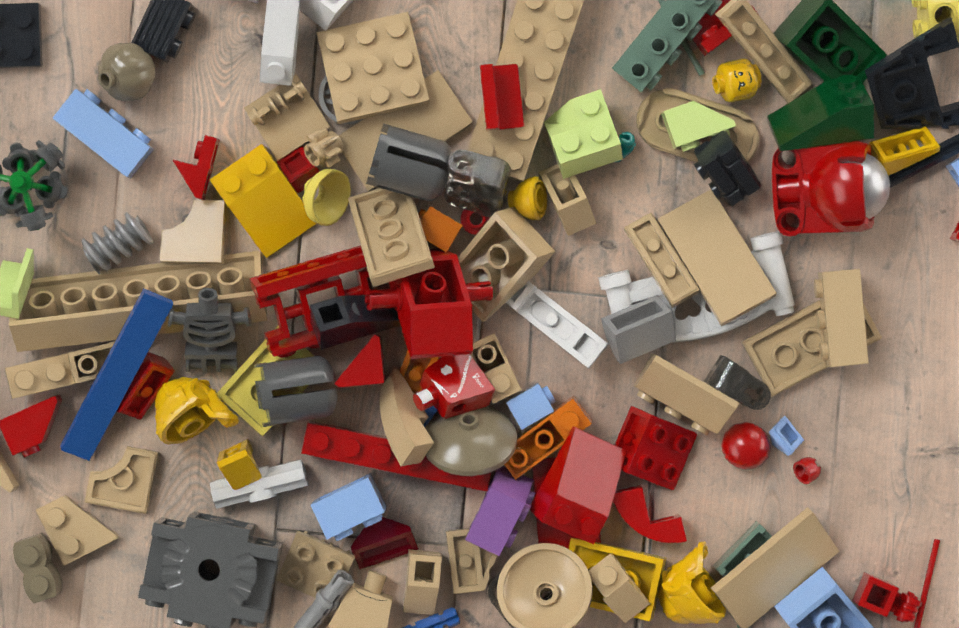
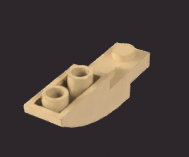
M115 342L5 368L12 399L96 379Z

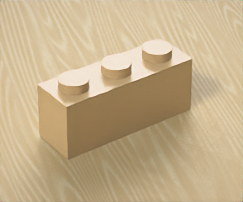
M860 269L818 272V279H814L815 298H820L821 310L816 312L818 329H823L824 342L819 343L821 361H826V366L828 367L869 364Z

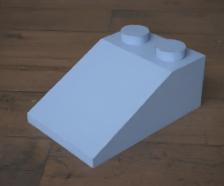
M823 567L774 606L790 628H874Z

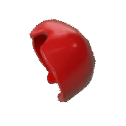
M748 422L732 425L724 433L721 444L724 458L741 470H752L761 467L769 458L771 444L765 430L756 424Z

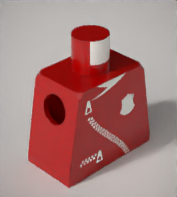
M470 354L444 356L425 369L420 382L422 390L413 394V401L420 411L434 406L441 417L448 419L490 405L495 388Z

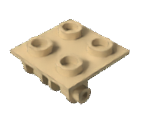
M297 74L293 76L291 86L278 85L244 107L250 120L256 126L277 160H280L308 142L307 135L318 129L322 131L323 129L330 128V125Z
M297 531L276 581L316 598V593L328 585L338 570H344L348 573L355 556L350 554V550L344 551L334 547L332 542L330 545L325 543L323 538L321 541L318 540V538L307 534L308 531H304V533Z

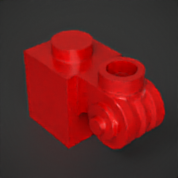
M866 572L863 573L852 599L857 605L885 617L888 616L889 611L893 612V615L897 617L896 620L902 623L903 621L914 622L915 614L918 613L917 609L922 604L918 597L915 596V593L910 591L900 593L896 585Z

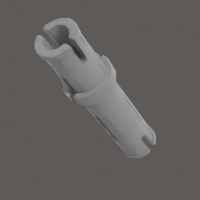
M338 570L328 585L316 593V599L313 604L306 610L294 628H318L332 610L337 609L342 596L354 584L352 576L344 570Z

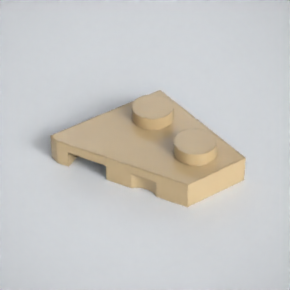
M66 495L36 509L63 566L119 538L115 531L108 529L96 520V517L88 511L81 509L76 502Z
M469 528L446 531L453 594L484 591L497 558L496 554L465 540Z

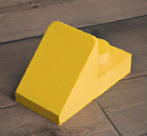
M248 439L220 451L216 462L220 471L234 490H238L262 478L252 456L253 448Z

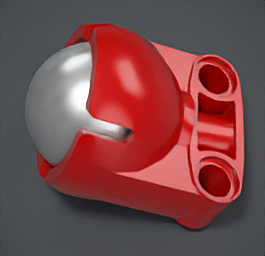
M860 141L789 150L796 156L795 165L786 164L782 158L783 151L780 152L778 148L773 154L772 193L775 222L779 232L785 236L792 237L797 234L864 232L872 229L875 215L882 210L888 200L890 180L884 166L871 155V145ZM787 213L797 215L800 221L799 227L788 225L786 222Z

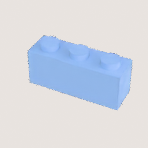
M75 89L53 116V119L123 175L132 178L154 150L148 145L151 139L138 128L132 132L123 124L126 119L111 108L107 112L100 107L99 104L102 100L90 90L86 89L83 93Z

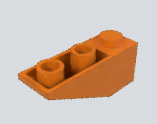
M573 395L554 409V412L542 418L517 438L515 452L504 465L516 480L560 448L573 426L581 430L592 424L591 417Z

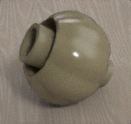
M134 43L114 44L108 47L102 55L98 65V80L100 85L116 100H138L145 97L151 89L155 80V65L150 55L139 45Z

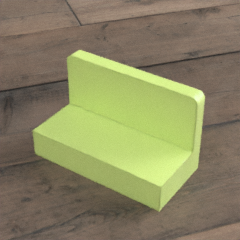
M26 249L22 263L2 261L0 267V316L19 319L34 276V249Z

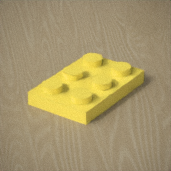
M265 339L218 391L217 395L261 436H264L272 426L263 427L262 423L268 422L266 410L259 409L255 381L262 380L261 367L254 368V365L257 363H270L315 356L307 348L296 350V353L289 357H273L267 348V340ZM309 385L272 390V395L280 396L303 393Z

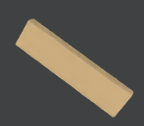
M730 0L715 14L787 103L798 98L813 84L747 0Z

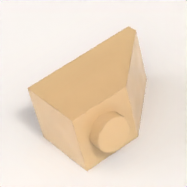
M558 164L539 172L555 211L568 236L597 224L588 199L575 175L563 179Z

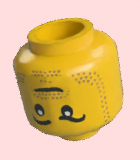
M744 58L721 63L717 68L716 75L712 78L715 93L720 94L726 102H736L754 97L762 82L759 68L756 64H752L748 59Z

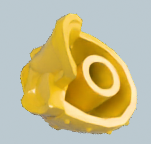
M188 377L174 379L164 383L156 395V434L160 441L167 445L183 443L206 430L216 419L226 428L233 427L239 423L238 416L221 401L215 389L210 387V383L207 380Z
M705 541L699 542L698 546L682 560L662 572L658 598L667 618H670L675 623L718 624L725 617L726 608L711 589L716 583L703 567V560L708 555V547Z

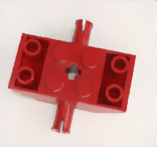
M429 249L435 268L389 282L391 289L366 290L365 303L368 310L394 308L397 311L410 359L472 354L473 319L471 302L491 301L493 298V287L490 281L465 283L457 254L450 251L445 252L441 249Z

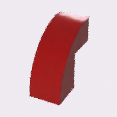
M641 485L615 491L613 503L625 522L639 534L659 542H687L682 517L679 514L650 521Z

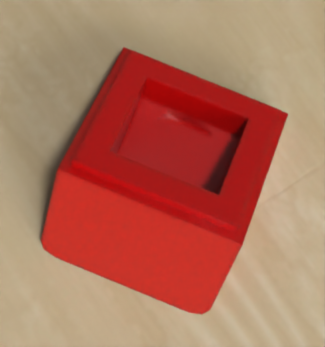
M303 145L276 162L297 193L302 192L306 182L320 172L317 166L312 165L308 161Z

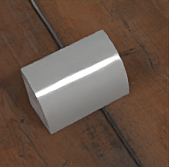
M658 295L601 318L608 344L620 364L676 341L672 311Z

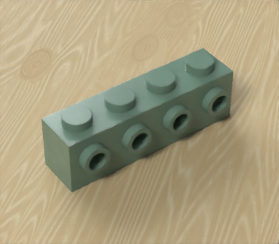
M666 0L612 69L640 92H643L645 88L651 91L663 77L658 73L666 63L672 66L683 52L679 49L686 38L692 41L702 29L699 22L707 13L711 17L723 2L721 0Z

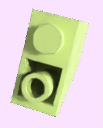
M695 101L661 113L673 149L681 147L683 152L698 147L700 145L699 140L710 136L712 138L722 131H726L730 136L729 129L736 127L733 119Z

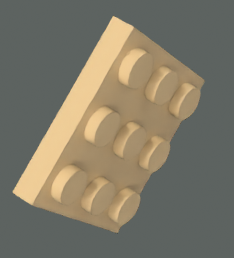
M408 12L316 32L337 124L430 104Z

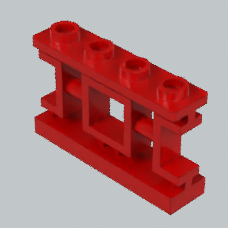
M361 245L249 278L259 308L274 306L279 328L264 332L267 348L273 357H289L294 355L296 350L306 347L311 349L319 348L311 326L310 309L306 295L334 287L336 297L365 295L366 290H369L367 281L369 272ZM355 270L359 285L343 289L341 278L338 275ZM295 288L299 303L283 308L278 293ZM302 316L307 330L290 335L286 320Z

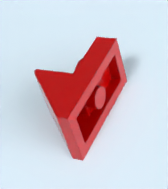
M205 135L203 141L198 140L194 153V159H198L197 165L173 160L195 198L201 200L206 198L220 143L218 138Z

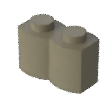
M39 533L14 543V559L19 569L24 573L23 585L28 598L33 603H37L61 593L62 578L57 567L52 563V548L43 533Z

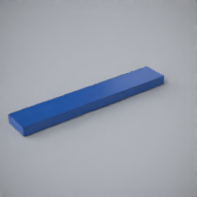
M143 288L60 445L62 451L90 461L173 306L171 299Z

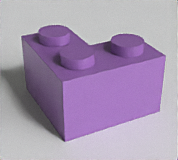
M503 465L498 468L488 486V491L485 493L482 504L469 528L465 540L500 556L504 546L510 548L518 533L517 530L513 529L517 520L523 522L531 507L530 503L535 494L530 491L533 479L521 475L515 480L506 466Z

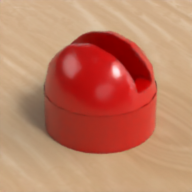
M805 457L794 463V474L801 483L807 485L819 477L821 466H817L815 458Z

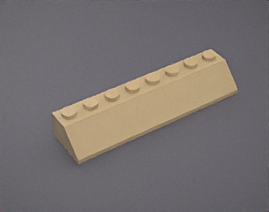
M260 251L224 255V264L156 263L109 269L107 271L100 270V275L96 271L32 279L19 319L9 318V328L17 352L116 340L143 288L173 301V311L184 313L186 312L187 303H199L198 293L200 290L212 288L217 291L218 303H231L234 312L244 311L245 307H249L251 323L267 321V307L260 309L257 305L256 296L249 279L263 274ZM167 316L157 335L183 332L184 325L172 324L171 327L167 326Z

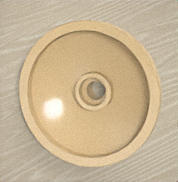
M551 543L534 544L518 551L504 565L498 579L497 599L503 615L514 628H574L585 617L590 607L592 581L584 562L571 550ZM545 591L553 593L552 598L549 600H543L541 596Z

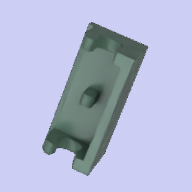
M755 521L713 567L722 576L727 575L768 541L772 535Z

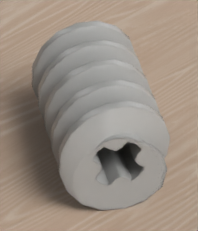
M126 212L124 214L126 224L124 225L115 219L114 231L106 225L103 226L104 237L93 232L94 243L92 244L84 238L81 240L86 257L99 275V266L106 271L111 269L109 259L116 264L121 263L120 252L126 257H131V246L141 251L143 249L142 239L149 245L154 243L149 231L138 215L134 218Z

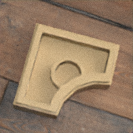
M194 200L191 212L184 222L174 228L162 230L160 262L224 264L227 204L225 201Z
M127 446L123 458L114 467L105 471H90L84 502L147 514L159 452Z

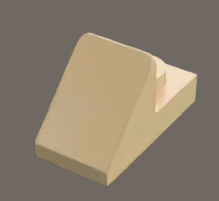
M610 553L588 570L592 582L604 596L602 600L624 623L651 604L613 553Z

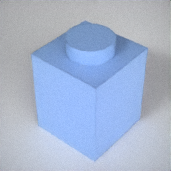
M539 383L507 400L506 404L521 430L554 412L551 405L556 400L548 386L541 388Z

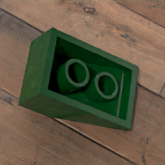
M801 0L773 33L788 53L822 83L829 79H837L842 75H859L862 83H864L867 79L865 70L887 56L833 0Z
M842 75L837 79H829L769 114L767 122L780 152L873 139L874 104L859 75Z

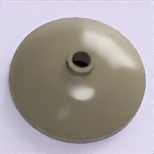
M490 406L448 419L436 413L425 426L434 442L426 457L439 469L455 475L476 476L492 472L510 460L517 445V433L512 421L504 413Z

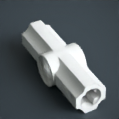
M302 459L269 467V465L258 467L262 478L238 490L232 489L226 478L210 482L211 494L216 509L249 501V503L275 497L277 493L308 486L307 474Z

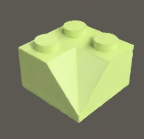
M601 89L570 99L544 121V126L563 179L623 159L621 143Z

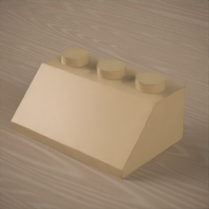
M651 354L633 385L639 389L637 396L651 404L656 399L667 405L664 409L665 412L679 420L683 415L694 421L691 427L705 435H708L710 431L718 434L739 405V402L655 354Z

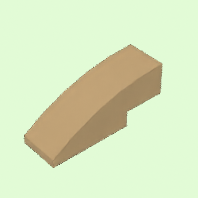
M393 369L380 389L379 404L384 431L400 466L421 463L434 444L423 426L428 415L425 410L420 411L413 401L414 393L399 369Z

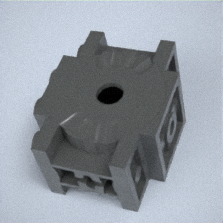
M194 511L187 517L186 522L161 517L153 523L152 541L143 584L140 585L138 598L145 599V604L152 607L163 608L164 604H169L167 617L174 618L173 623L181 626L192 627L193 623L205 625V628H231L237 618L239 619L238 623L241 625L257 627V624H263L269 615L270 601L284 542L253 536L256 525L254 523ZM206 559H212L218 563L220 567L219 574H212L206 569Z

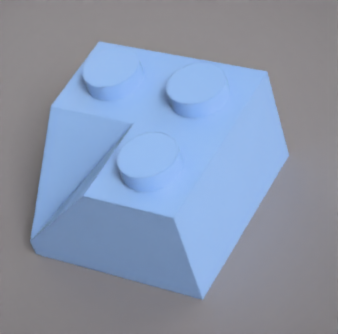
M371 473L315 499L310 505L326 539L334 537L336 541L353 534L351 528L363 523L364 527H368L382 520V513L385 512L387 507Z

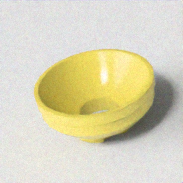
M323 169L306 182L302 201L310 220L322 226H329L336 223L342 217L348 206V198L351 193L350 182L345 173L335 169ZM318 186H319L318 196H317V198L314 200L315 193H316L317 188H318Z

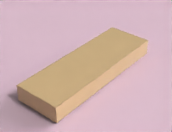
M652 213L624 227L625 233L672 308L699 293L698 286Z

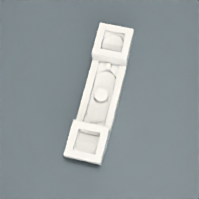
M530 281L506 302L589 369L609 345Z

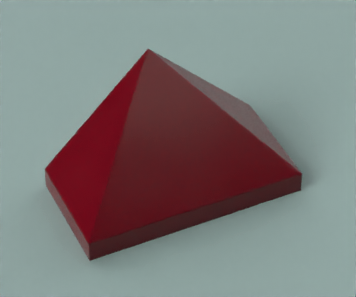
M382 517V520L373 525L364 527L350 546L360 570L408 554V549L419 550L410 526Z

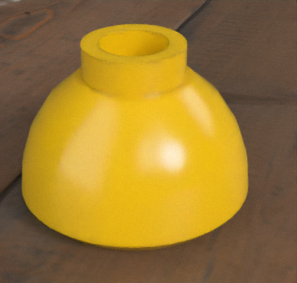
M535 176L519 183L515 190L508 193L509 208L515 207L527 219L541 220L547 209V192L543 181Z

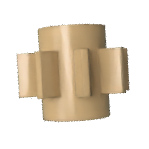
M318 129L307 135L310 143L304 147V152L312 165H320L323 169L326 166L330 168L341 161L338 154L343 151V143L335 132H328L327 129L320 131Z

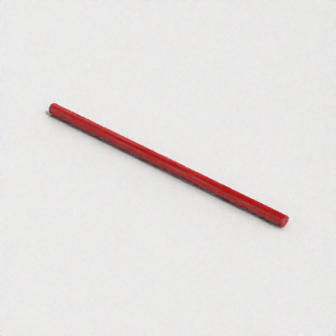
M934 539L920 598L922 604L918 608L914 628L921 627L940 545V540Z

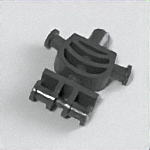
M204 288L198 293L199 303H187L185 313L173 311L174 308H171L167 326L171 327L172 324L184 325L183 336L187 341L185 344L186 372H190V369H202V372H207L208 366H216V372H221L222 368H233L234 372L237 371V342L232 341L235 338L236 325L246 324V326H251L249 307H245L244 311L234 312L231 303H218L216 290Z

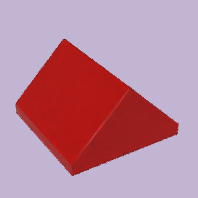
M376 333L337 379L334 383L338 387L385 383L382 337Z

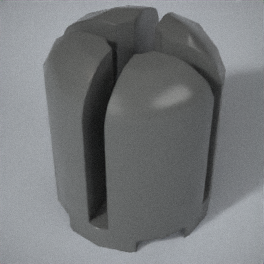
M383 123L381 132L387 133V135L380 134L369 174L375 177L368 176L366 184L424 201H433L438 198L444 191L449 175L448 172L451 168L453 160L451 147L443 140Z
M313 356L270 363H257L254 365V368L261 367L262 380L255 381L259 409L266 410L268 422L262 423L263 427L324 418L334 412L338 399L337 389L334 388L280 396L272 395V390L336 381L334 370L324 357Z

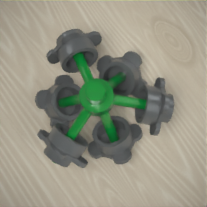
M40 140L36 142L37 150H28L18 142L11 144L8 157L2 160L3 167L13 173L11 176L4 175L0 165V182H8L10 185L6 188L0 187V216L13 214L16 217H20L21 221L16 223L17 228L27 227L28 231H35L45 227V220L51 219L53 213H46L44 207L53 208L55 202L66 198L68 194L67 187L62 184L61 174L53 171L57 166L62 170L65 168V164L60 160L63 157L62 152L53 143L45 145ZM42 167L51 172L50 176H43L38 182H34L32 176ZM32 188L35 189L37 197L43 200V205L33 206L28 193Z

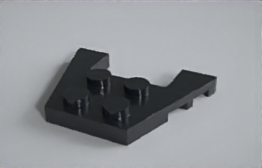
M951 17L946 18L865 70L881 129H921L922 126H942V129H949L948 126H959V102L945 106L939 105L927 60L929 56L959 48Z

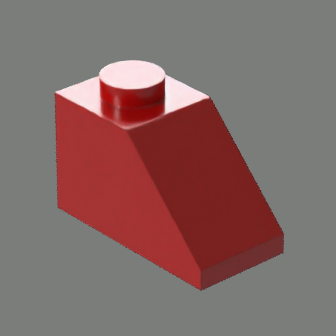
M60 394L0 420V429L12 456L21 453L23 458L41 451L39 444L47 441L62 403Z

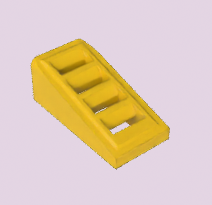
M927 126L869 142L872 148L871 155L884 166L888 176L940 152V146ZM920 140L923 146L919 147L916 141Z

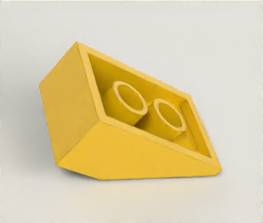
M260 144L210 179L220 196L265 258H268L317 224L309 219L302 199L263 144Z
M571 538L569 550L574 552L584 562L588 570L610 553H613L651 603L633 618L651 621L654 618L662 581V572L664 571L667 558L597 542L593 545L582 539ZM592 582L590 607L614 613L602 600L604 596Z

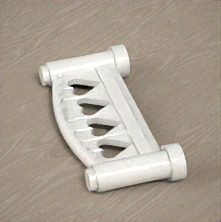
M779 231L750 238L753 248L751 253L776 291V296L722 327L713 312L706 310V301L700 291L691 297L701 308L699 315L695 317L688 315L685 319L679 320L675 317L677 306L673 308L670 306L653 277L632 282L629 270H623L598 277L601 290L606 291L611 314L658 295L672 311L676 341L674 342L693 341L719 335L738 328L770 310L775 311L776 316L794 312L793 306L795 302L780 246L784 243L782 234Z

